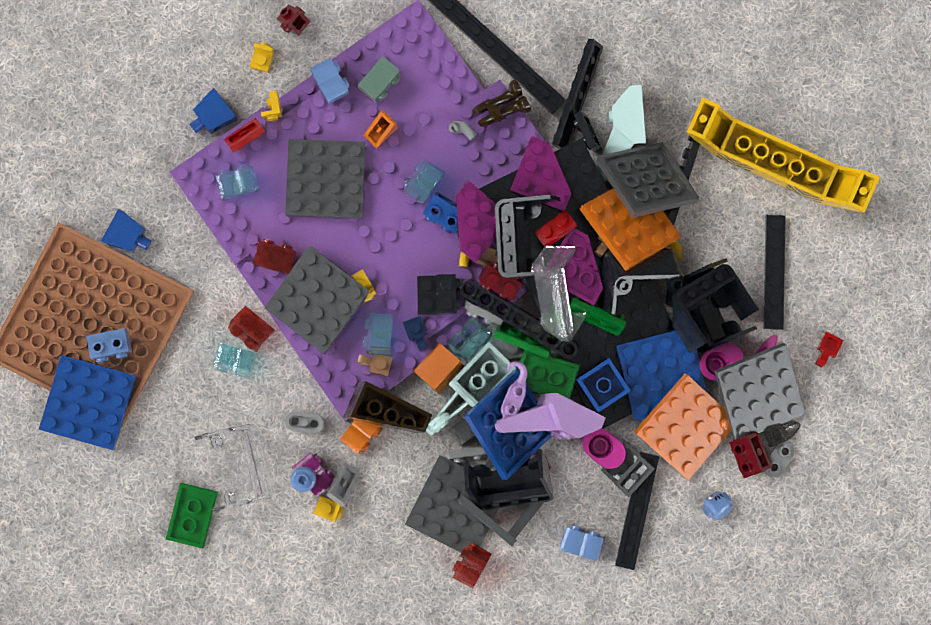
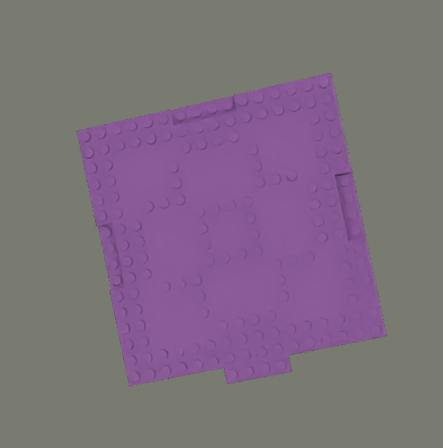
M420 0L409 5L332 59V62L336 61L341 69L338 72L341 78L345 77L350 85V88H348L349 94L328 104L312 75L280 97L283 117H278V120L268 122L267 119L264 120L262 118L261 112L272 109H269L268 106L266 108L262 107L170 171V174L264 307L308 246H312L350 276L362 269L364 270L376 291V295L370 301L362 303L326 354H323L269 312L342 418L358 382L367 381L388 392L415 372L413 371L438 343L449 349L485 323L483 317L477 316V318L466 314L467 310L462 307L464 301L473 302L465 298L460 290H456V298H460V309H457V314L421 315L428 334L422 336L427 349L420 352L416 341H409L403 322L420 316L418 315L417 276L456 274V279L460 278L461 286L463 282L469 279L479 282L478 276L484 268V265L474 263L470 259L468 268L459 267L461 253L459 231L456 234L447 233L441 228L440 224L436 222L431 223L426 220L425 215L422 213L436 191L456 203L455 195L468 180L479 189L518 170L530 137L534 136L544 140L526 114L522 112L506 116L507 119L486 127L479 126L478 121L490 115V113L486 111L481 115L474 116L472 113L473 108L487 99L490 100L500 96L508 89L499 79L484 90ZM383 56L400 70L401 79L395 87L391 86L387 92L389 93L383 101L379 100L375 103L359 90L358 84ZM511 100L505 104L500 105L499 107L502 109L514 103L516 100ZM384 110L397 123L398 129L376 149L363 135L380 111ZM256 118L265 132L259 138L246 144L241 150L233 153L224 139ZM453 121H466L477 136L470 141L465 134L451 133L449 125ZM289 139L358 141L366 143L363 219L293 217L285 215ZM497 238L490 245L491 247L497 248ZM523 280V284L514 300L509 298L507 300L514 303L528 293ZM470 283L467 284L465 287L466 292L473 294L474 286ZM485 293L482 295V300L484 303L489 304L491 297ZM503 303L499 304L498 307L500 312L507 308ZM374 353L393 357L388 377L369 373V366L358 364L359 354L373 358Z

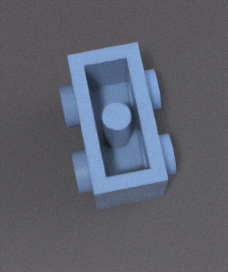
M125 328L86 336L90 359L96 360L97 363L108 361V357L116 356V359L128 357V353H132L129 331Z

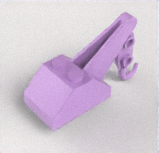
M515 361L508 365L507 371H510L512 367H518L520 375L507 391L501 406L502 419L497 420L495 423L497 432L547 431L551 433V437L557 440H562V438L570 440L571 438H580L602 428L606 417L558 393L540 394L537 406L519 412L526 395L528 372L525 365L521 362Z

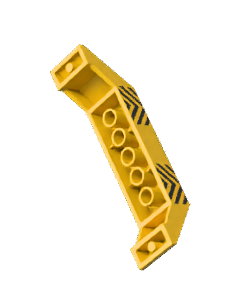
M703 97L686 132L715 157L819 204L865 213L880 179L879 176L863 169L859 170L835 164L731 116L719 104Z

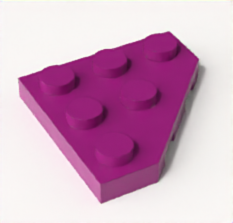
M531 136L510 191L525 197L540 195L560 197L561 201L542 204L564 211L570 199L571 191L549 142Z
M468 180L455 195L460 239L459 246L460 251L476 263L496 239V203Z
M574 228L567 233L547 270L565 271V275L543 278L594 306L603 290L602 282L588 235Z

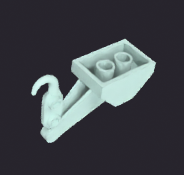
M642 85L629 86L612 106V111H609V122H613L614 127L602 155L631 149L637 143H646ZM598 165L597 169L605 183L608 179Z
M488 342L449 383L456 392L438 415L428 424L426 432L432 436L468 404L474 407L517 368L512 367L510 371H507L510 362ZM458 394L465 400L450 414L443 413Z

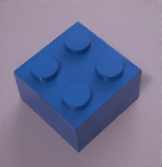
M610 358L576 379L597 412H600L631 391Z

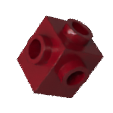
M289 4L281 10L280 15L276 18L281 23L280 27L285 32H292L298 36L311 22L304 15L305 12L300 7H293Z

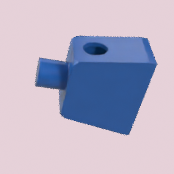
M213 88L193 109L198 118L189 125L195 133L206 127L210 134L236 122L238 119L215 88Z
M120 209L117 210L101 240L107 245L133 253L137 246L147 250L151 244V240L143 236L146 229Z

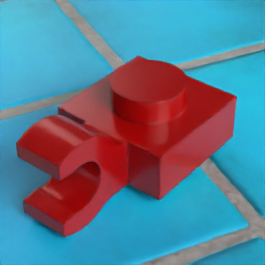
M826 331L817 347L821 354L815 364L822 368L825 366L829 356L835 358L844 340Z

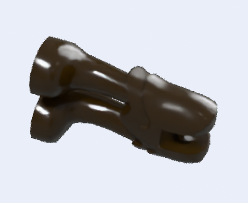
M514 79L509 83V89L505 93L478 104L473 108L472 113L474 116H478L489 111L490 115L478 121L480 127H486L507 119L506 116L517 112L528 113L531 111V107L527 98L523 96L518 81ZM519 98V99H518L517 101H515L514 103H512V104H510V105H508V106H506V107H504V108H502V109L499 107V106L502 105V104H505V103H507V102H509V101H511V100H514V99Z

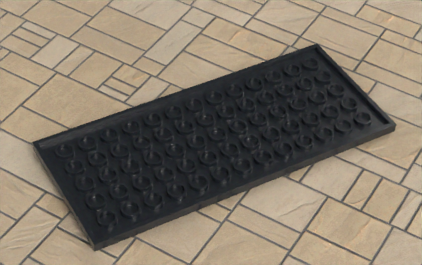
M581 138L554 151V154L571 191V196L565 210L576 222L577 227L575 229L588 235L592 251L594 252L602 241L598 239V233L580 211V208L608 190ZM518 170L479 188L496 204L502 199L525 197L510 191ZM542 204L541 216L537 219L528 220L530 258L543 260L547 270L565 236L547 249L537 238L534 232L562 212ZM605 253L600 258L594 254L600 279H602ZM543 277L522 278L542 320L578 342L579 351L573 358H566L560 355L562 360L580 365L577 378L610 358L623 378L616 345L675 331L669 314L651 279L633 280L630 292L625 295H617L614 316L620 318L623 314L625 316L623 321H626V325L619 336H616L566 313V309L572 299L575 298V295ZM599 296L594 306L603 309L599 306ZM549 334L553 343H557V335ZM566 344L565 350L567 353H574L575 347L572 344ZM577 380L575 381L574 386L584 406L606 417L602 426L603 429L632 415L627 394L600 412H597Z

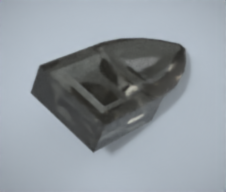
M788 421L766 428L764 434L768 446L774 447L791 439L797 433L801 424L796 421Z

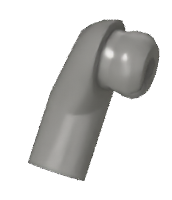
M453 121L449 125L451 133L465 134L470 141L477 136L466 121Z

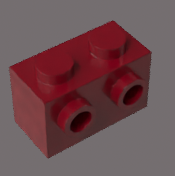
M487 261L478 276L481 287L488 291L493 289L498 292V296L505 300L508 298L514 300L523 284L521 278L503 277L498 271L497 262Z
M758 432L729 442L743 478L772 468Z

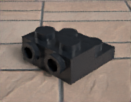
M456 274L417 276L418 315L457 314V309H460V298H456V290H460V278L456 279Z

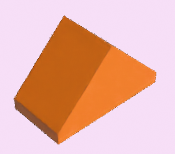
M381 110L363 136L377 149L398 129L397 123L384 110Z

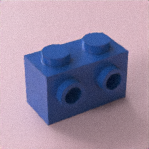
M436 191L422 214L425 215V219L429 222L440 224L445 232L456 234L458 231L457 205L454 201Z

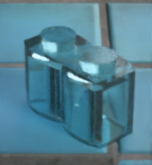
M426 159L423 163L419 162L414 169L415 175L412 178L409 177L403 185L405 188L404 193L422 205L429 199L445 174V171Z
M244 164L238 166V170H222L219 172V175L215 176L223 201L260 191L253 166Z
M370 313L369 318L365 319V330H368V334L363 337V348H366V354L390 356L393 329L392 314Z
M471 318L464 324L461 332H458L451 338L448 346L456 355L468 361L477 354L481 346L490 340L493 333L485 324L476 318Z
M218 343L212 365L217 367V371L227 373L228 370L235 371L234 375L246 378V375L251 376L257 353Z

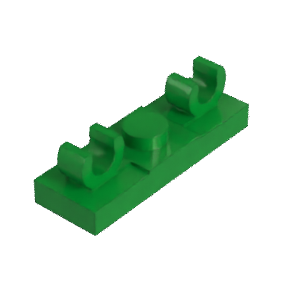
M576 296L566 309V313L616 336H619L626 325V321H623L625 318L623 314L620 318H617L614 314H609L599 307L580 301Z

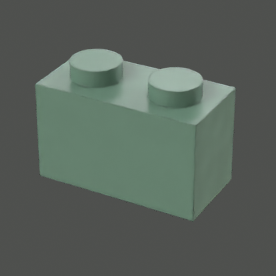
M382 56L361 80L358 88L375 103L379 100L383 101L389 93L387 92L391 86L395 87L400 81V70Z

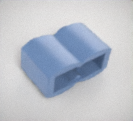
M331 58L310 68L328 104L349 94L348 88H350V85L345 77L341 78L338 72L341 69L336 61L332 62Z
M571 525L570 528L565 527L559 550L598 561L604 540L600 538V533L590 530L588 534L581 532L582 528Z

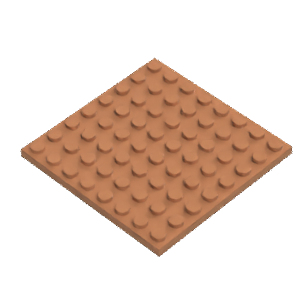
M58 222L0 329V366L49 391L51 390L61 355L135 375L136 380L121 427L123 428L194 291ZM123 328L129 331L132 353H128V357L116 359V356L108 357V361L100 363L90 359L86 336Z

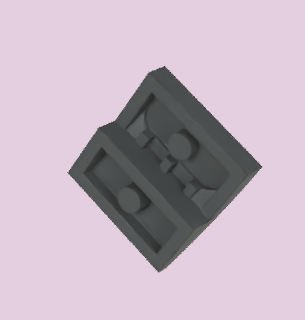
M626 442L623 445L626 451L623 463L613 469L603 467L601 471L625 495L630 497L655 468L631 444Z

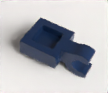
M421 315L404 321L403 325L409 341L415 340L420 352L426 350L427 347L422 336L428 334Z

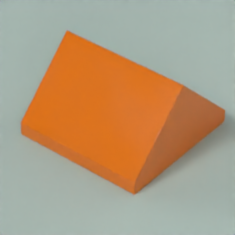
M438 343L413 372L440 395L452 379L462 370L464 365L442 344Z

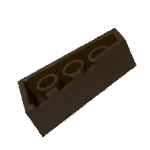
M367 381L358 382L343 418L413 433H424L432 414Z

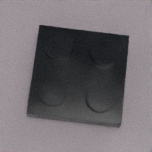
M581 111L574 114L576 118L574 124L577 130L583 134L584 137L582 139L586 147L595 153L602 150L588 116Z

